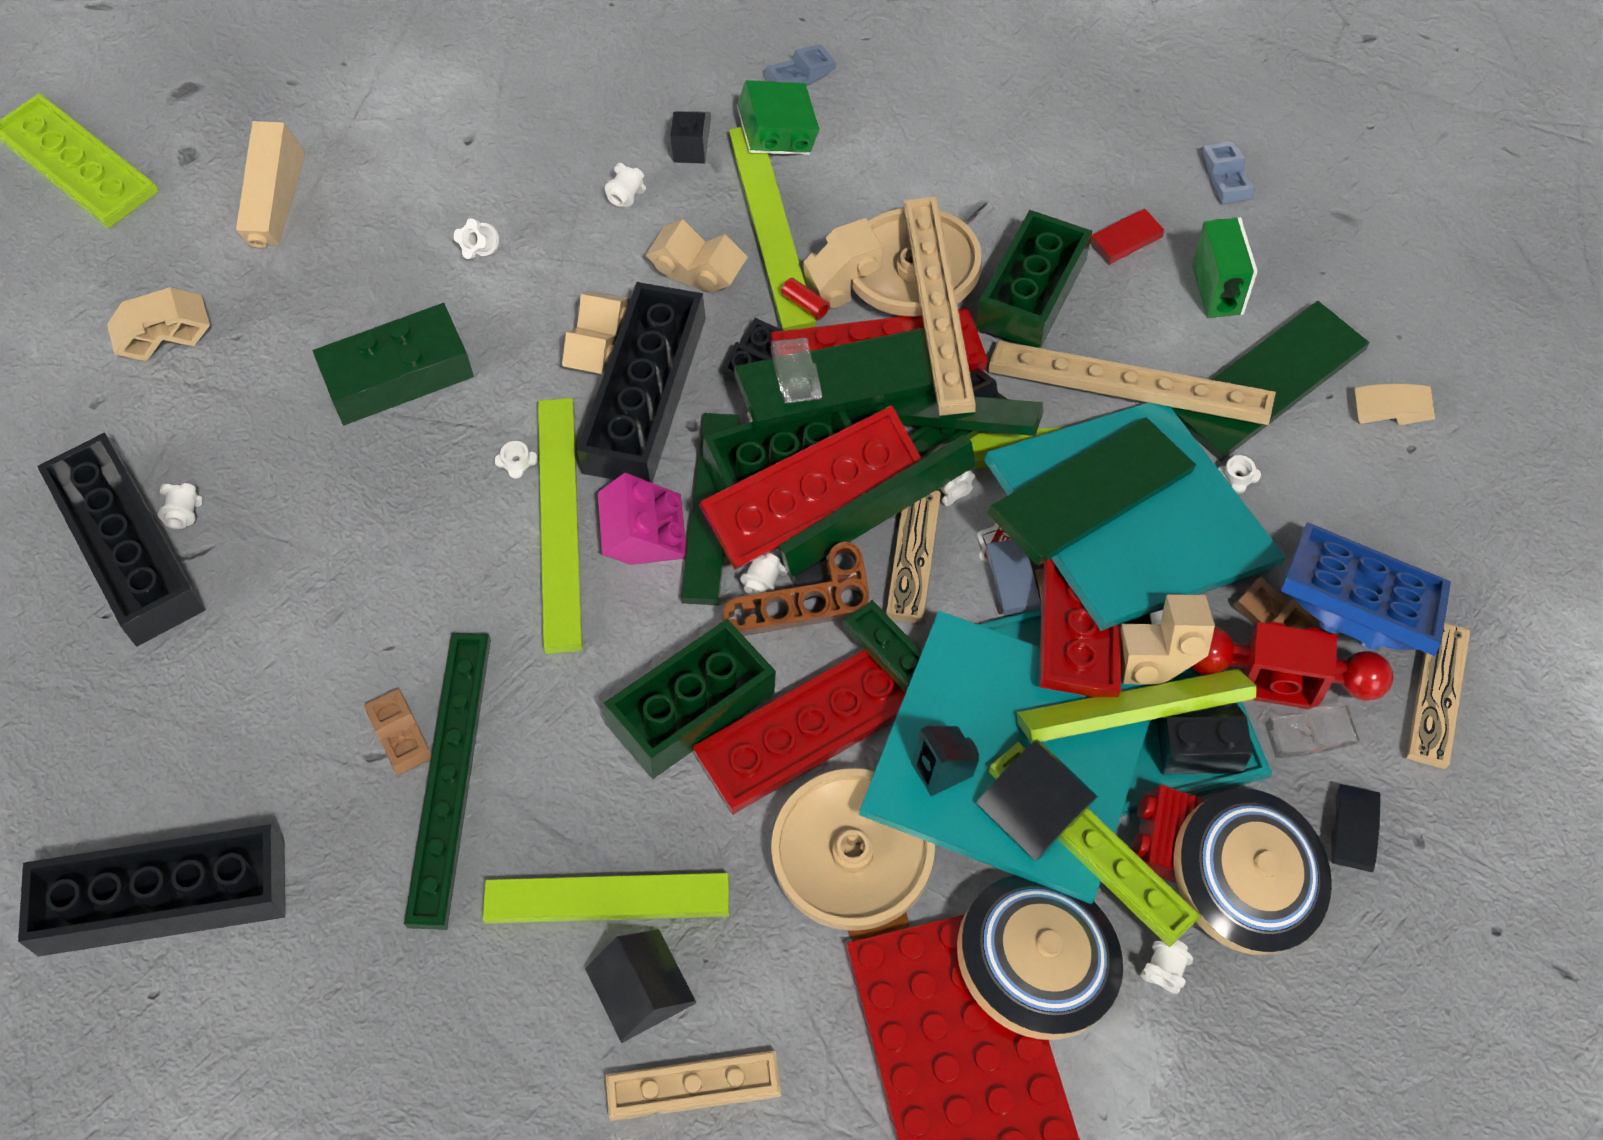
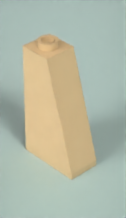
M252 121L236 231L248 245L256 248L280 244L305 157V151L284 122Z

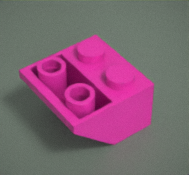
M627 473L622 474L598 492L602 555L630 565L677 560L686 557L687 547L680 493Z

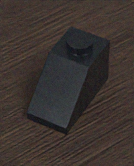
M673 112L670 138L674 163L705 164L711 112Z
M928 725L920 730L911 764L930 796H933L973 777L979 762V753L973 740L969 737L965 738L958 726Z

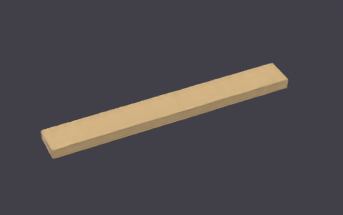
M937 196L904 200V212L939 416L975 412V398Z
M997 341L989 363L990 373L1269 425L1276 393L1269 390L1004 341Z

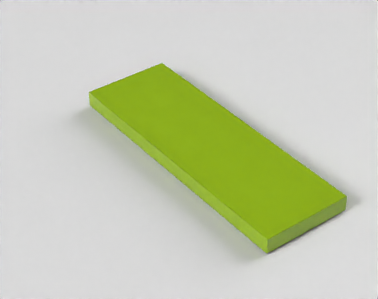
M41 93L36 94L0 119V142L107 229L111 228L159 192L154 182Z

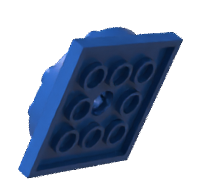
M1307 522L1285 574L1281 591L1295 599L1306 611L1319 619V625L1323 629L1335 634L1342 632L1357 639L1362 646L1368 649L1378 650L1380 647L1398 650H1421L1435 656L1442 643L1451 581Z

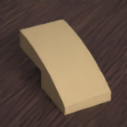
M1378 384L1355 387L1360 424L1397 418L1399 426L1435 419L1431 386L1418 384Z

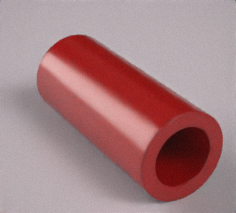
M789 278L781 289V294L818 320L822 319L830 309V302L794 278Z

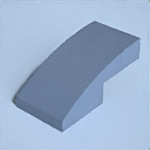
M819 44L795 50L793 60L766 66L765 78L768 81L806 83V86L833 71L837 63L825 48Z
M1235 141L1203 146L1202 152L1205 164L1221 203L1254 199L1255 187L1244 171L1245 157Z
M1012 539L987 543L986 556L995 579V592L1003 614L1009 615L1041 609L1039 594L1028 555Z

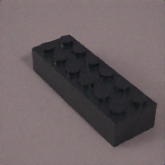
M636 282L577 449L583 474L615 480L622 474L627 473L653 483L705 323L703 293Z
M105 432L37 466L120 627L136 647L205 611L125 463Z
M268 824L23 862L18 942L39 957L285 918L284 840L273 826Z

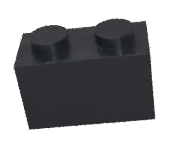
M1237 703L1156 719L1163 775L1242 773L1253 754L1247 717Z

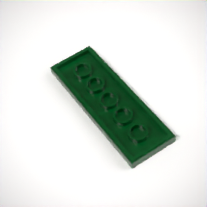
M1316 301L1212 380L1276 392L1270 424L1367 350L1370 342L1320 301ZM1175 407L1172 409L1192 436L1220 461L1268 426Z
M924 328L735 366L734 371L756 429L935 391Z
M1145 417L992 504L987 514L1037 565H1040L1191 474L1196 464Z

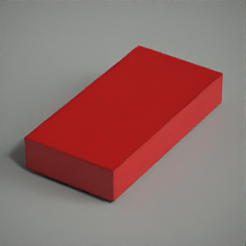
M1144 208L1093 234L1090 244L1110 265L1163 238L1165 230Z

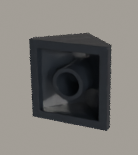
M660 930L617 936L585 968L621 1043L696 1004V1000Z

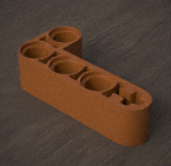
M851 542L838 543L831 549L827 560L829 582L731 599L724 607L723 621L728 618L743 636L848 618L866 605L869 600V588L860 549ZM840 554L850 555L854 560V567L849 570H842L837 567L834 558ZM846 590H854L860 595L861 603L855 607L847 606L843 603L841 594ZM810 596H817L823 600L825 608L818 613L809 612L804 606V600ZM780 602L786 606L788 613L782 619H773L768 615L767 607L771 603ZM755 605H761V623H756L757 615L746 617L744 625H738L736 619H730L735 616V610L742 609L744 615L755 614Z

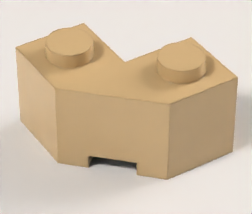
M866 218L833 229L826 237L828 244L818 254L811 253L803 262L806 287L830 302V309L841 307L843 304L851 301V280L871 275L875 271L882 269L883 247Z
M684 219L664 226L646 253V256L654 263L656 269L668 278L709 293L730 286L748 257L726 234L705 242Z
M172 287L123 301L107 323L114 355L148 361L162 340L194 347L210 326L202 295Z
M593 290L581 294L577 328L566 332L562 366L599 374L605 372L630 302L629 297Z
M1167 594L1161 624L1121 625V676L1123 684H1163L1208 656L1215 624L1206 595Z

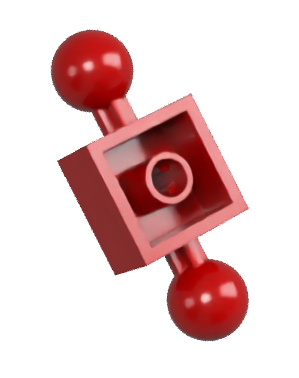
M1257 622L1248 645L1233 643L1231 637L1224 630L1215 627L1208 656L1191 666L1194 671L1202 675L1223 672L1229 666L1241 667V672L1256 685V698L1251 700L1316 711L1332 682L1343 684L1348 694L1362 701H1373L1383 697L1390 690L1393 683L1392 667L1382 655L1372 651H1362L1353 654L1346 661L1336 660L1338 635L1325 633L1317 628L1299 629L1286 627L1279 622Z

